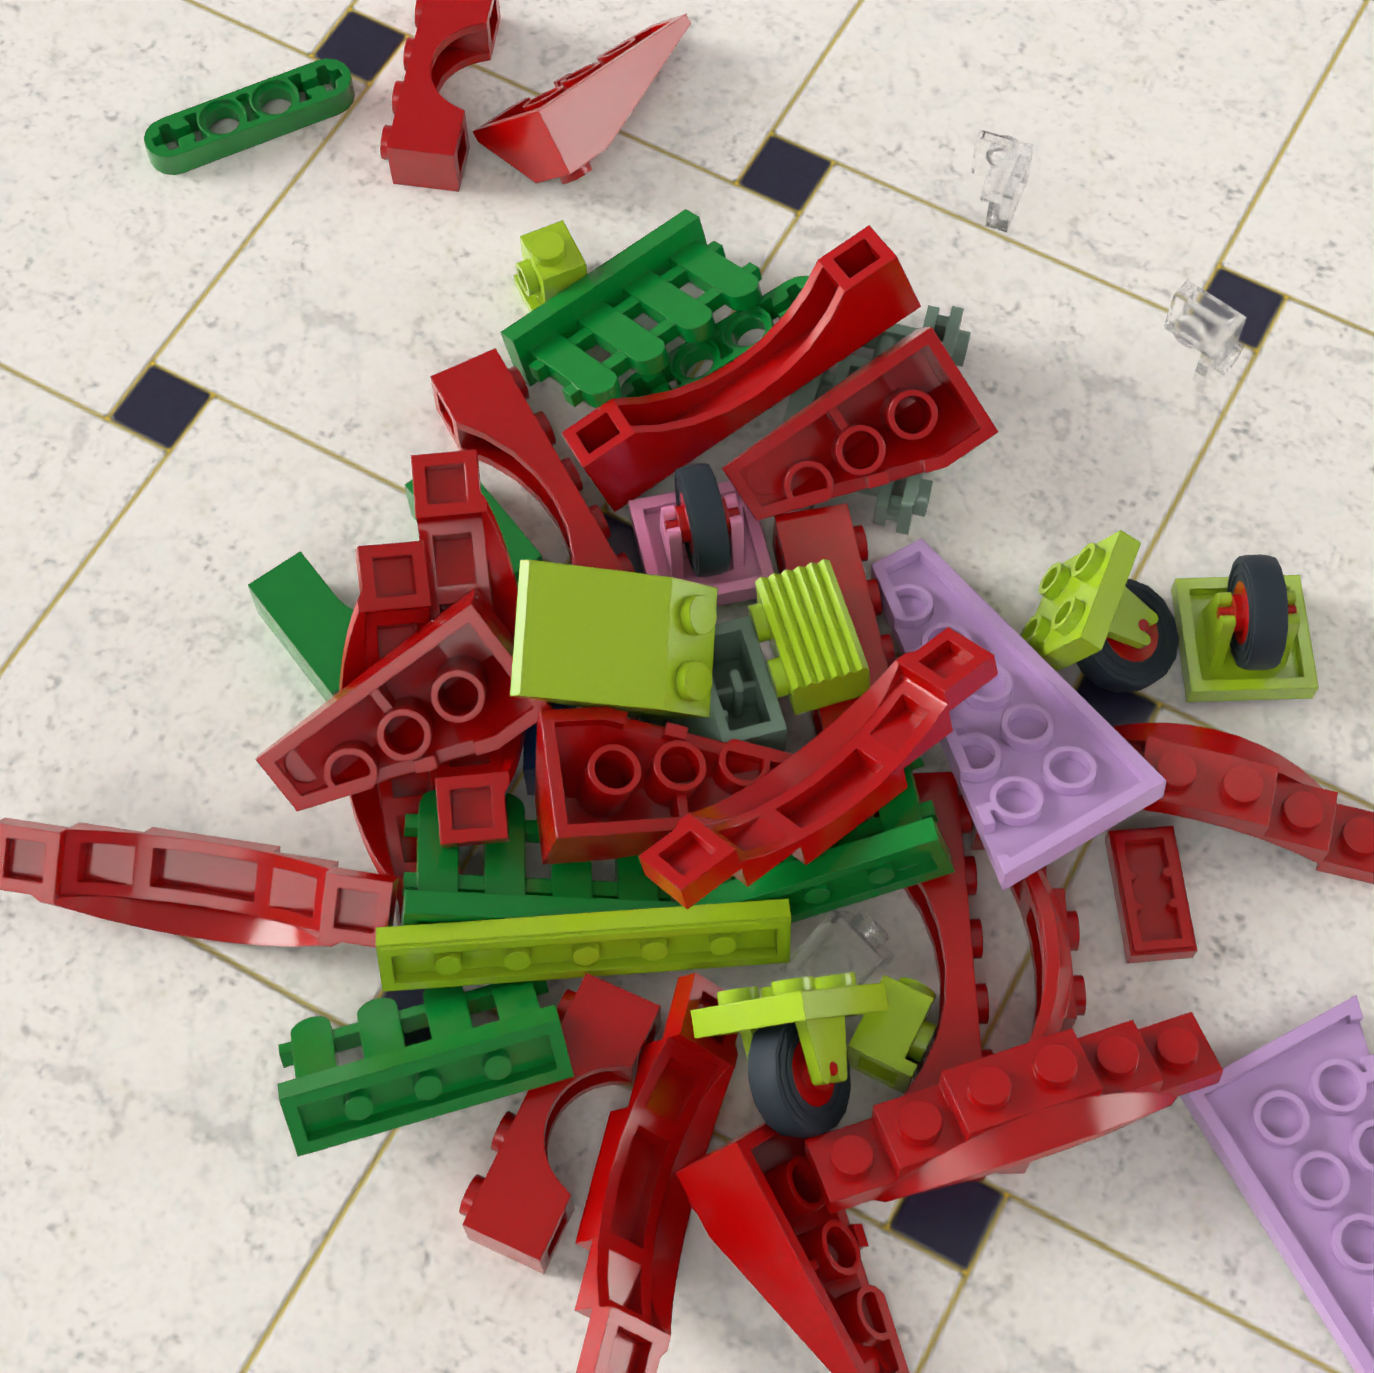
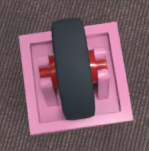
M697 463L675 469V492L628 501L629 515L644 574L674 577L717 587V606L756 599L755 581L760 577L768 578L774 573L760 520H755L730 481L717 483L715 475L707 463Z

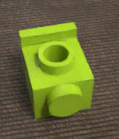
M563 220L520 236L523 261L515 264L517 274L513 275L514 283L529 312L587 275V264Z
M883 975L880 983L885 982L889 1010L863 1015L848 1045L846 1054L850 1068L904 1094L910 1087L917 1064L907 1059L909 1057L919 1063L921 1062L937 1028V1025L927 1021L936 994L928 986L917 980L901 977L897 981Z

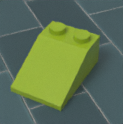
M520 560L510 696L581 708L610 707L628 712L630 716L648 719L709 718L718 588L667 576L537 560Z

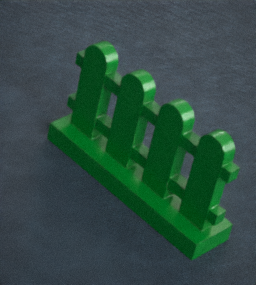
M685 209L500 333L513 366L519 369L527 385L531 387L538 381L542 382L551 377L565 387L562 389L564 397L573 407L584 401L589 406L598 408L612 398L621 397L622 390L618 377L630 369L641 375H653L665 369L669 363V356L665 345L675 338L680 337L689 343H698L709 339L716 331V324L712 313L722 306L726 305L735 311H745L757 306L763 297L759 284L762 277L759 267L751 262L741 268L726 259L723 245L716 241L707 244L700 217ZM690 282L705 293L694 299L680 290V288ZM644 313L659 324L648 331L633 320ZM595 345H598L612 356L600 363L586 352Z
M922 755L904 768L908 788L879 809V817L862 822L808 865L803 864L791 854L749 887L736 877L731 876L694 905L789 899L791 923L955 872L950 850L936 824L939 822L936 808L932 800L920 802L913 770L925 766Z
M431 790L422 796L418 814H405L404 837H417L416 872H404L402 895H404L400 926L677 907V902L671 901L672 897L645 875L639 855L614 859L615 882L592 881V861L549 864L550 879L526 878L525 842L540 843L537 820H525L524 804L513 794L506 793L510 842L483 844V876L458 874L459 846L443 848L440 845L436 790Z
M546 980L490 984L464 992L463 986L428 988L423 992L424 1004L403 1010H398L396 1002L391 998H377L366 1002L357 1011V1023L332 1029L329 1019L322 1016L309 1017L298 1022L291 1029V1041L278 1045L283 1068L294 1065L295 1079L277 1084L279 1102L297 1156H303L574 1077L555 1004L540 1008L538 1003V995L549 993ZM497 1007L500 1020L473 1028L470 1015ZM430 1027L432 1040L406 1046L405 1033ZM362 1046L364 1059L339 1066L338 1052Z

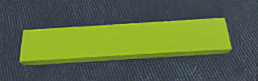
M789 899L693 905L688 910L684 906L376 928V952L382 991L582 978L586 973L596 977L790 962L791 912Z

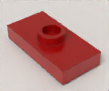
M1174 826L1108 831L1105 837V844L1127 964L1193 958L1198 950Z

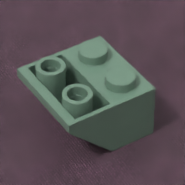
M750 615L715 624L709 718L648 719L638 717L639 721L662 727L669 722L688 727L687 733L726 743L731 739H737L785 751L787 726Z

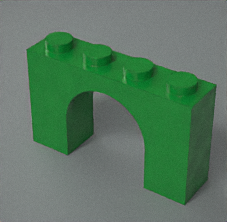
M412 479L404 485L411 515L416 520ZM480 482L481 493L486 498L502 533L518 585L520 560L543 561L542 555ZM300 551L248 584V588L258 614L327 702L340 689L342 657L353 609L337 598Z

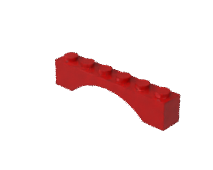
M868 225L817 260L805 286L787 312L761 340L734 361L702 379L670 391L642 397L612 398L561 433L588 476L613 511L616 512L627 505L628 501L641 496L644 492L673 474L675 469L690 463L705 451L919 309L921 305L898 257L872 227Z
M494 348L430 376L436 409L459 450L476 449L479 461L489 464L517 481L540 502L560 532L570 555L571 565L636 573L628 556L624 552L616 555L607 541L611 534L600 508L596 504L588 507L582 498L580 491L583 490V484L574 463L569 457L560 460L553 448V445L556 444V438L550 422L542 411L534 414L526 401L530 398L526 382L516 366L507 368L497 349Z
M952 772L913 773L920 802L932 800L939 819V822L936 824L950 850L955 872L903 888L921 916L933 946L939 978V1019L933 1046L922 1070L904 1095L939 1084L940 1074L943 1070L993 1054L992 1049H981L979 1024H988L989 997L986 983H975L973 959H982L983 931L980 918L970 919L968 896H975L977 893V866L975 856H964L962 834H970L972 817L963 796L959 795L958 784ZM879 811L874 813V818L880 816ZM986 1176L969 1180L966 1182L984 1181Z

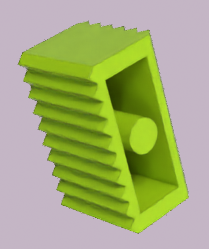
M822 559L818 564L811 562L806 567L798 566L793 571L785 570L781 574L773 573L768 578L760 577L755 581L757 604L748 606V613L759 643L769 641L773 650L774 658L766 660V665L777 698L788 695L793 713L798 715L862 696L870 688L869 667L830 560Z

